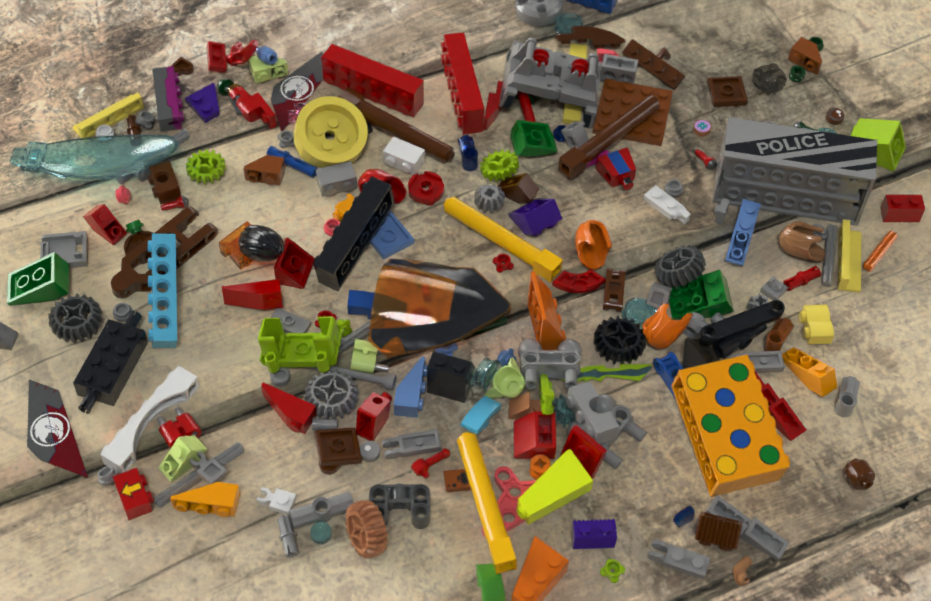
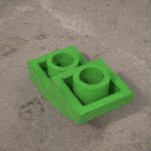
M493 563L476 565L478 587L481 586L482 601H506L501 573L496 575Z

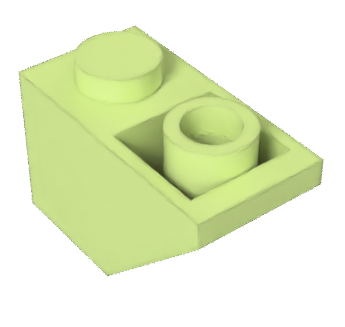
M257 55L252 56L248 60L255 84L288 75L286 60L277 58V62L271 65L260 61Z
M195 435L178 437L159 466V469L170 482H173L193 468L190 465V459L192 458L196 462L200 461L198 452L205 453L207 448Z

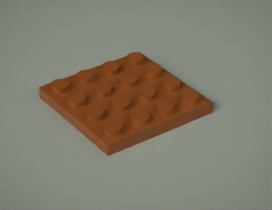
M605 78L592 133H599L644 98L652 95L659 100L660 109L620 139L662 146L673 91Z

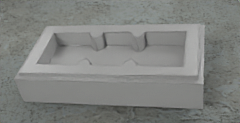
M276 308L270 317L281 319L285 333H307L311 327V321L280 308Z

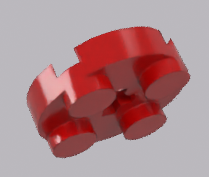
M424 171V174L420 175L418 173L414 174L408 182L409 197L418 203L428 206L434 205L444 194L442 178L430 171Z

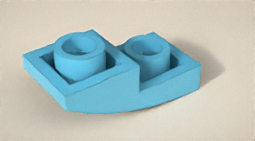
M487 396L482 397L467 413L461 422V427L475 434L480 433L489 425V419L500 411L501 403Z

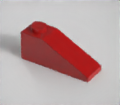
M279 279L222 286L224 304L260 310L283 308Z
M263 382L261 388L264 398L287 427L296 433L306 434L313 423V418L317 417L316 405Z

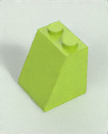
M859 118L850 135L877 140L876 165L890 171H895L906 149L901 121Z

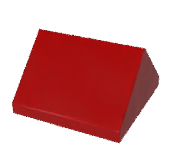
M285 238L284 251L279 255L274 266L275 279L280 280V285L303 289L315 258L290 238Z

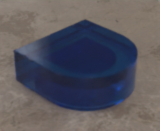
M691 505L676 514L673 522L678 528L684 526L694 519L695 510Z

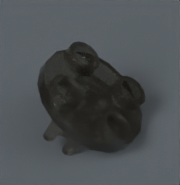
M775 63L763 65L753 70L752 82L754 86L766 92L767 96H770L771 93L776 94L786 85V75Z

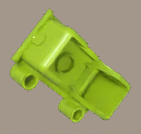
M332 316L317 317L322 333L285 334L280 318H264L258 335V343L261 348L260 362L267 366L270 373L278 372L280 367H318L320 372H327L330 366L335 365L337 362L343 330H340L339 334L335 318Z

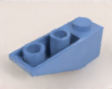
M424 356L420 358L396 388L394 399V415L418 418L419 410H423L424 398H421V393H425L426 381H423V378L427 376L428 366L425 364Z

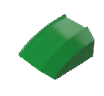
M517 120L511 129L510 139L517 156H542L558 152L549 124Z

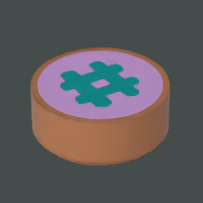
M697 120L694 123L693 131L698 136H707L711 132V124L707 120Z

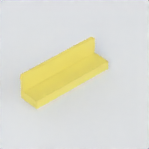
M138 92L74 125L73 130L85 141L96 135L97 128L100 125L105 124L111 127L127 118L128 115H133L144 109L142 96Z
M843 219L839 229L838 290L860 292L861 232L851 231L850 220Z

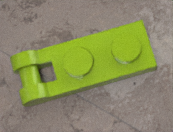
M540 374L539 398L541 412L551 415L554 413L552 401H554L555 397L552 381L548 380V374Z

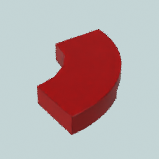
M592 269L580 274L564 270L553 281L552 286L565 292L585 293L599 288L605 283L606 279Z

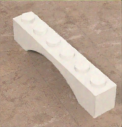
M180 366L171 371L163 384L155 389L154 394L143 402L141 409L130 417L126 426L116 433L112 442L103 448L100 455L104 465L112 466L119 474L128 471L136 462L137 447L143 431L157 415L166 409L187 402L200 388L198 377Z

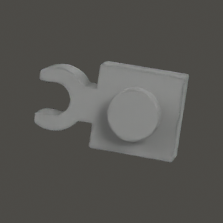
M200 451L198 452L200 461L196 462L192 458L190 459V465L194 469H199L197 471L198 476L208 484L219 482L227 475V469L213 458L207 461L204 453Z

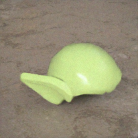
M513 357L510 358L507 366L501 367L494 374L492 387L484 396L489 398H500L503 396L516 398L522 393L525 387V378Z

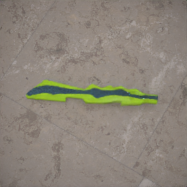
M619 364L620 368H606L604 365L586 366L580 368L581 372L577 377V382H588L591 379L601 382L605 377L640 381L650 371L652 365Z

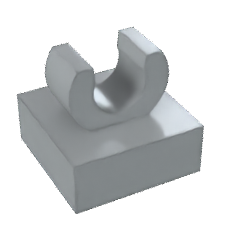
M774 276L763 285L760 292L771 300H778L787 291L788 287L783 282L775 279L776 277Z

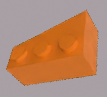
M534 536L511 601H543L567 572L569 560Z

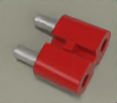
M180 407L174 410L177 414L175 422H172V420L166 422L162 416L156 419L160 425L159 433L170 449L178 437L195 435L198 438L202 433V430L190 413H184Z

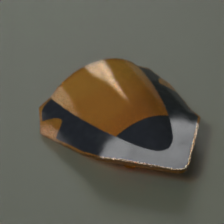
M389 259L383 265L378 277L371 311L368 342L387 358L440 348L459 342L507 315L511 311V304L475 268L453 267L413 259Z

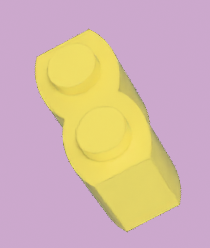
M827 304L804 305L803 310L799 313L800 323H803L804 326L803 338H806L808 344H831L834 338V329Z

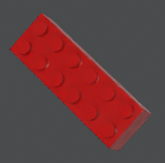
M464 32L444 34V42H441V50L443 52L441 54V63L445 64L444 74L445 77H448L447 86L452 91L450 92L451 102L455 103L453 109L454 114L458 115L457 126L461 128L462 135L483 132L484 105Z
M331 44L321 57L323 81L343 90L348 87L365 96L366 99L413 118L424 104V80L334 44Z

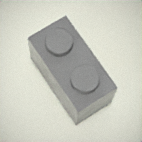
M351 161L316 169V179L322 197L357 189V177Z

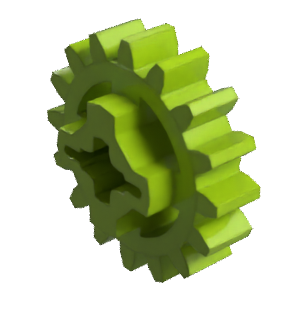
M208 149L205 152L198 150L199 154L192 153L193 158H188V163H186L187 175L190 176L191 180L196 179L197 184L203 181V184L206 185L207 181H210L212 184L214 179L220 180L219 175L224 176L226 166L221 153L216 154L215 150L209 152Z
M504 149L500 152L495 150L493 154H488V158L483 157L484 162H480L481 173L489 181L493 179L496 182L499 179L504 181L506 177L511 178V173L516 174V169H519L518 157L515 152L511 153L510 150L504 152Z

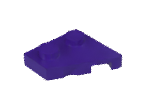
M214 83L185 98L186 103L205 123L220 115Z

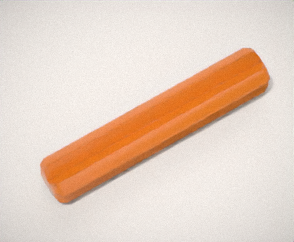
M889 231L864 262L863 269L868 272L873 270L896 240L897 233Z

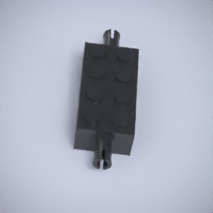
M131 311L125 324L108 319L73 382L77 395L84 397L78 406L81 412L85 413V410H87L86 414H90L96 401L114 406L148 344L145 330L137 328L139 321L142 319V315L136 311L134 315L135 311Z

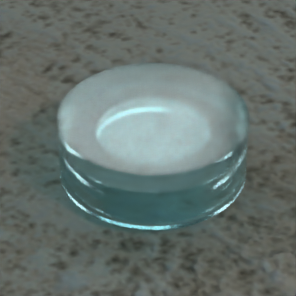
M325 522L315 523L310 529L312 541L316 544L327 543L332 536L331 527Z

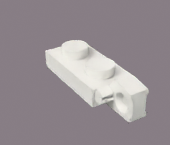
M655 185L644 194L643 199L670 220L678 219L684 225L689 221L691 214L686 208Z

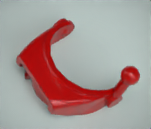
M256 39L252 40L245 47L242 46L241 42H236L230 49L231 62L233 64H245L256 51L259 44Z

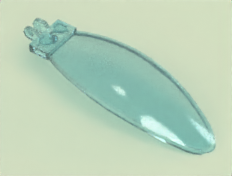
M113 135L52 143L29 141L27 148L15 147L13 149V155L10 157L9 162L12 165L20 166L21 171L40 173L41 171L52 176L70 180H105L132 174L150 167L173 154L177 150L179 143L174 137L168 135Z

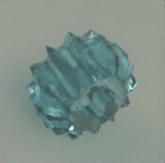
M560 394L559 399L554 398L552 405L554 406V412H556V425L562 423L563 428H565L566 424H570L576 419L572 410L566 405V397Z

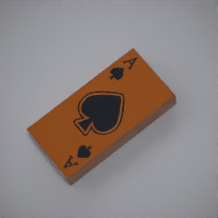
M465 469L444 471L446 493L471 490Z

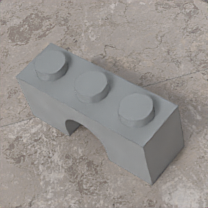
M588 381L568 388L565 398L566 405L572 410L576 421L583 426L585 432L599 444L616 439L620 426L610 411L605 413L593 411L597 407L599 394L591 382Z

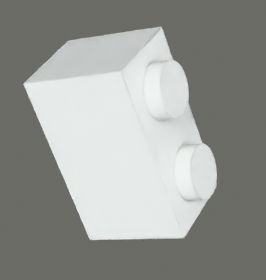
M393 137L383 150V163L400 169L405 173L416 174L425 162V149Z

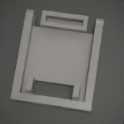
M87 231L45 234L41 236L40 259L55 252L69 263V268L88 267ZM77 245H82V253L76 252Z

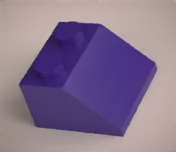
M537 198L508 213L512 221L524 234L532 236L541 234L545 228L556 226L557 222L563 219L555 199Z

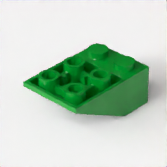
M720 269L699 276L697 280L691 281V284H685L684 287L682 285L678 288L672 287L669 303L673 320H680L684 315L692 312L699 313L704 318H712L716 313L725 315L734 312L728 282Z

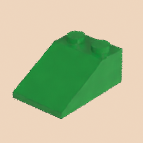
M55 252L8 274L7 304L9 306L53 301L69 294V263Z

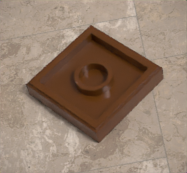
M741 76L712 77L707 79L713 107L746 106L748 104Z
M355 427L315 430L314 436L320 467L361 463L362 457Z

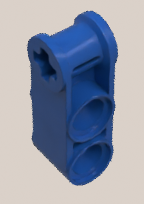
M669 352L667 356L660 359L654 358L653 366L675 398L671 385L678 371L684 368L673 352Z

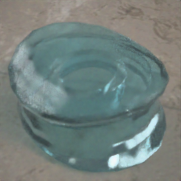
M563 13L556 17L555 30L557 34L572 33L571 26H583L582 18L577 14Z
M631 298L622 310V319L626 316L628 321L633 319L634 324L639 323L640 328H643V323L656 313L657 308L647 305L646 299Z
M488 357L483 359L473 374L471 386H480L486 391L499 368L500 360H491Z

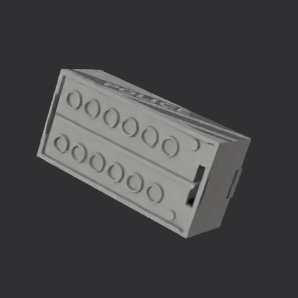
M729 117L717 162L712 203L721 204L723 198L730 200V206L741 207L742 201L745 199L760 203L759 210L836 223H842L844 219L850 220V225L858 226L876 180L877 140Z

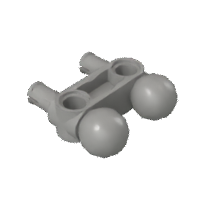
M529 338L522 341L518 347V354L521 359L520 372L525 377L526 388L529 390L536 389L537 378H540V374H548V379H565L566 389L576 386L577 377L581 372L580 356L582 349L580 344L575 340L566 339L559 343L557 351L542 350L541 344L535 339Z
M599 394L597 407L593 411L596 413L610 411L620 426L616 439L623 432H627L641 442L647 432L634 422V417L631 415L630 410L626 406L616 405L612 396ZM576 420L569 424L566 432L567 438L572 427L575 425L584 430L583 426ZM616 439L600 444L607 450L603 460L615 470L623 461L622 458L609 449Z

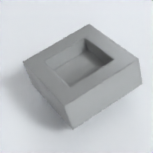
M723 198L721 204L716 205L714 211L716 223H723L728 211L729 199Z

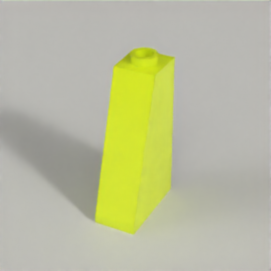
M571 449L567 450L518 499L517 514L528 525L591 491L593 480Z

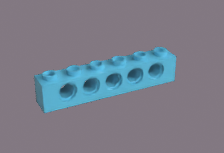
M152 233V240H148V252H151V258H148V269H152V276L148 275V287H152V293H148V305H152V311H148V323H152V329L148 330V341H152V348H176V234ZM163 253V254H165L166 256H165V257H159L157 254ZM158 271H165L166 274L161 275V274H159V273H157V272H158ZM164 288L167 291L162 293L159 292L158 289ZM165 306L167 309L162 311L158 307ZM165 324L167 328L161 329L158 325Z

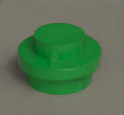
M140 219L126 224V232H131L132 235L142 231L141 227L144 224L140 222Z

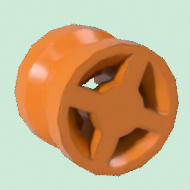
M539 454L532 457L529 473L533 479L538 480L550 468L551 462L547 456Z

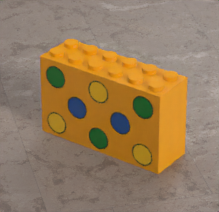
M748 354L679 370L671 385L710 497L779 481L790 467L789 456L783 450L782 438L777 434L775 419L769 413L768 401L763 397L761 382L755 376V367L753 362L749 360Z

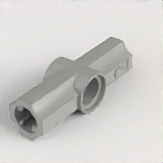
M349 491L330 498L318 497L311 504L289 510L292 525L296 529L315 522L326 523L331 517L346 513L349 505L353 504V499ZM321 508L326 509L324 512L318 511Z

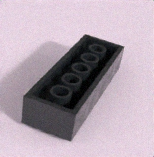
M372 176L368 182L364 183L361 193L354 198L352 207L349 211L345 212L342 222L335 227L333 236L325 242L323 251L320 255L316 256L313 262L319 283L337 292L340 290L394 206L390 184Z

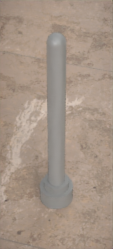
M330 366L329 369L331 373H334L336 369L339 371V374L345 371L346 377L351 375L355 379L378 383L388 390L393 391L396 386L397 375L388 373V375L379 376L336 366ZM305 367L308 369L319 371L318 367Z

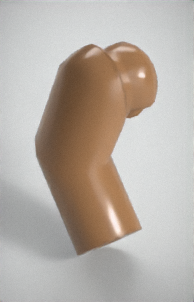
M744 556L733 568L734 580L740 586L747 585L750 582V577H747L746 570L753 564V561L748 556Z

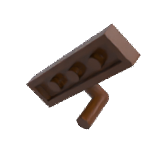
M632 39L622 51L626 57L638 60L639 66L674 90L685 78L684 74L662 60L663 57L667 60L671 58V54L665 47L661 48L658 54L655 55Z

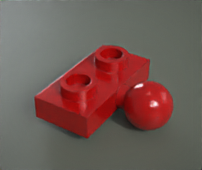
M208 41V71L225 73L227 69L226 62L230 66L238 65L231 62L230 54L226 55L224 43Z

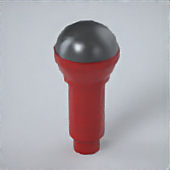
M697 149L695 151V154L704 162L707 169L711 170L716 167L717 161L715 158L708 157L702 150Z
M180 196L175 201L164 203L160 207L162 211L177 207L184 209L189 205V200L185 196Z

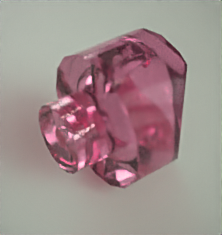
M307 102L295 103L294 110H287L289 122L297 121L300 111Z

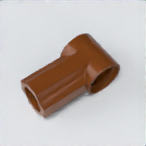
M785 317L778 319L773 329L767 334L763 347L764 351H781L784 342L794 328L790 319Z

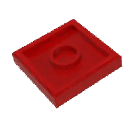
M578 425L572 427L560 455L562 456L567 450L571 449L593 479L607 450Z

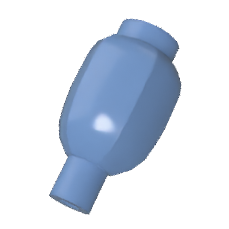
M267 46L257 47L255 52L260 61L267 65L277 62V53Z

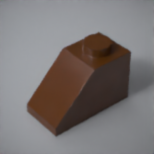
M527 173L515 175L511 178L507 177L497 186H501L506 198L518 204L531 202L539 190Z

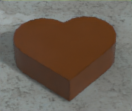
M180 57L171 65L174 68V73H178V76L182 74L190 75L194 72L193 64L183 57Z

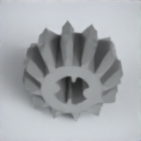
M486 183L485 186L480 185L479 189H476L474 203L477 205L478 210L483 209L484 213L490 211L491 214L494 210L499 212L500 207L504 205L505 199L501 186L496 187L495 183L493 185Z

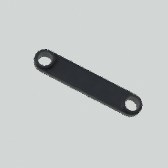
M772 300L715 323L705 325L699 332V342L709 346L778 320L785 311L784 303L780 300Z

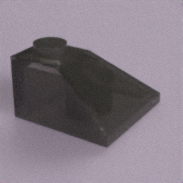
M688 337L685 339L684 369L721 361L710 346L701 344L698 339Z

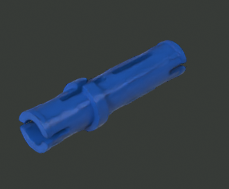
M274 146L268 148L267 155L283 157L285 165L312 178L316 176V169L318 167L310 165L290 155L289 152L281 151Z

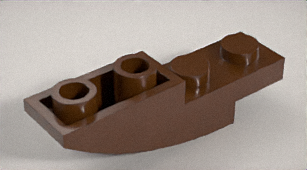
M571 26L572 33L555 34V41H560V44H570V40H577V43H585L589 39V45H594V48H604L605 44H610V47H620V43H625L624 38L613 32L590 26Z

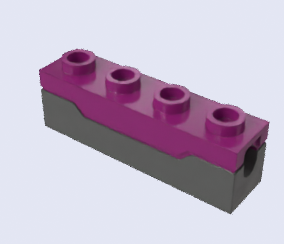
M173 66L153 68L160 131L182 129L181 122H184L183 111H180L183 108L182 100L178 98V96H181L180 85L176 86V83H179L178 73H174Z

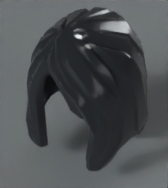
M249 225L240 233L238 239L239 250L243 255L254 261H274L284 251L282 237L269 227Z

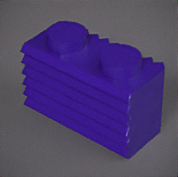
M584 519L582 521L574 520L571 530L572 549L615 548L617 541L616 521L614 519H604L603 521L601 519L599 521L597 519L595 521H589L588 519L586 521Z

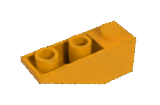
M795 347L782 354L784 364L809 390L824 397L838 388L834 368Z
M216 482L171 496L172 506L181 512L189 510L203 515L211 513L217 514L220 517H235L240 498L239 485Z

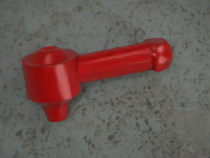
M444 448L426 460L420 458L411 465V469L417 476L427 479L430 476L428 473L429 467L443 459H447L451 455L450 451Z

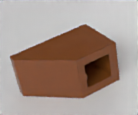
M801 37L792 46L788 60L818 75L822 59L817 45Z
M266 155L245 165V180L280 186L286 170L285 159L283 157Z

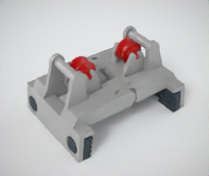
M528 38L525 43L514 41L506 57L499 106L509 109L517 95V91L551 100L559 99L560 102L585 107L583 113L585 125L583 127L592 128L597 111L602 62L598 61V54L591 53L588 59L562 52L553 53V50L536 47L537 40L535 38Z

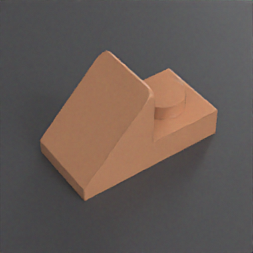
M526 392L509 400L508 419L517 420L532 412L541 411L540 400L530 399V392Z

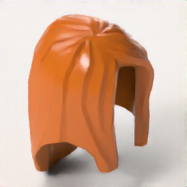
M589 220L582 223L575 234V247L581 263L585 267L595 270L604 266L610 248H612L605 225L600 221Z
M663 303L656 313L649 317L642 325L647 343L657 349L668 347L682 334L693 314L687 313L680 320H673L666 312L669 304Z

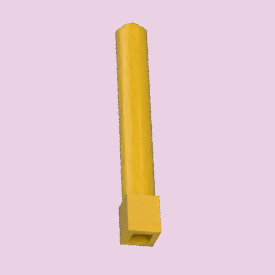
M455 196L445 201L444 212L532 266L533 271L547 281L552 282L562 271L563 259L544 248L543 251Z
M465 432L457 439V445L483 526L496 575L517 569L516 556L505 529L477 437L473 433Z

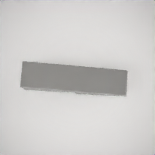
M719 495L711 500L704 511L742 521L743 526L740 539L777 561L789 545V542L758 519L754 518L751 520Z

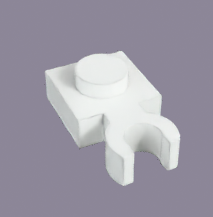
M263 487L261 488V494L267 496L265 498L257 497V503L259 505L270 504L269 509L271 511L289 515V510H292L297 497L295 493L277 488L275 493H271L268 488Z

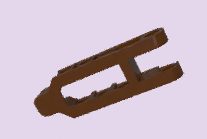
M192 206L186 207L155 232V234H176V240L181 243L176 248V270L209 244L218 234V228L212 223H207L189 238L182 233L194 221L196 216H199V212ZM152 235L122 258L121 271L111 279L112 293L117 298H126L135 292H150L152 290V287H148V275L152 276V269L145 274H138L134 270L139 264L145 263V258L147 259L151 256V252H148V240H152ZM158 271V272H157V273H159V274H161V275L166 274L165 271Z

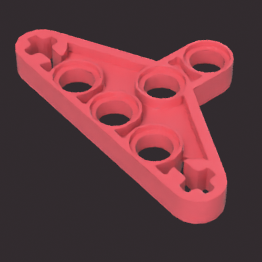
M501 466L495 471L494 481L502 492L497 500L502 519L507 514H511L515 518L511 523L505 522L503 519L506 532L525 522L524 519L522 520L518 516L516 511L518 499L537 480L519 481L509 467ZM506 473L509 475V479L502 481L498 478V475ZM515 488L518 489L521 492V494L517 497H514L510 495L509 491ZM482 526V534L486 537Z

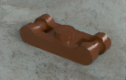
M607 268L603 310L616 309L617 312H622L626 270L613 271L612 268ZM610 298L617 299V302L610 301Z

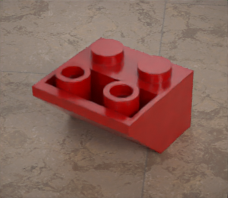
M535 411L514 421V459H532L535 455L540 454L555 460L556 412L546 415L541 411Z

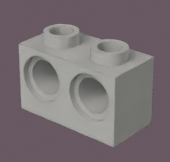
M604 54L600 81H605L606 78L634 84L638 60Z

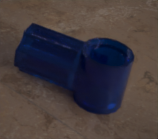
M462 135L458 139L462 167L466 171H474L478 167V151L475 149L473 137Z

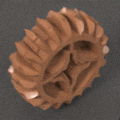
M361 500L349 505L345 515L347 520L345 524L349 534L348 539L351 540V545L355 547L356 553L364 558H372L384 553L387 547L386 544H388L386 538L388 534L384 523L385 519L382 518V512L378 511V506L369 500Z

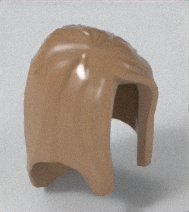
M796 221L787 225L781 231L779 245L786 253L811 261L820 262L825 259L824 249L815 243L821 242L822 238L813 235L814 231L823 232V228L809 225L802 221Z

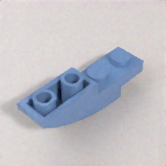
M743 199L725 262L739 266L744 265L761 206L760 203Z

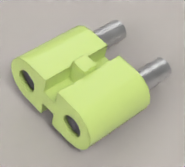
M355 339L350 370L371 374L374 373V370L388 372V365L376 363L377 353L390 355L391 349L380 348L372 341Z

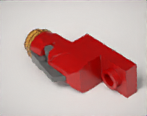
M237 83L232 84L228 88V97L237 115H243L249 122L261 119L264 124L267 123L270 129L277 127L276 114L259 92L251 95L243 86Z

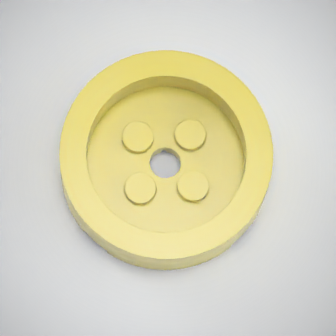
M324 96L310 101L302 108L295 124L293 139L299 155L310 165L323 168L349 161L353 164L363 151L368 136V128L363 114L351 102L339 97ZM326 132L334 134V139L328 140L325 137Z

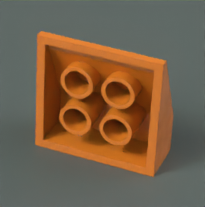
M532 271L530 273L527 306L535 338L541 344L542 350H557L559 343L566 340L565 331L561 330L560 327L562 323L561 316L556 312L557 301L556 298L552 297L550 289L535 271Z

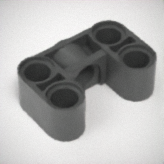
M377 484L371 487L369 501L377 505L378 511L382 512L385 526L388 524V511H391V509H408V511H411L412 525L417 529H424L430 524V490L428 486L424 484ZM422 495L424 498L419 499L417 496ZM376 496H382L383 498H381V499H376V498H374V497H376ZM423 514L425 517L419 518L417 515Z

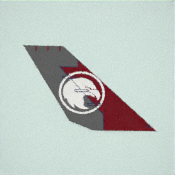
M323 52L317 54L273 86L271 102L281 132L284 131L323 81L321 60Z
M29 379L27 447L41 461L88 478L59 390Z

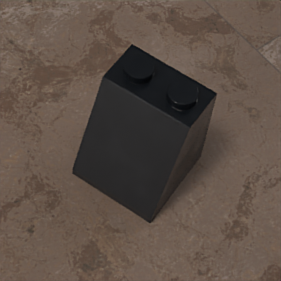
M433 351L427 366V393L465 403L477 371L476 367L471 361Z

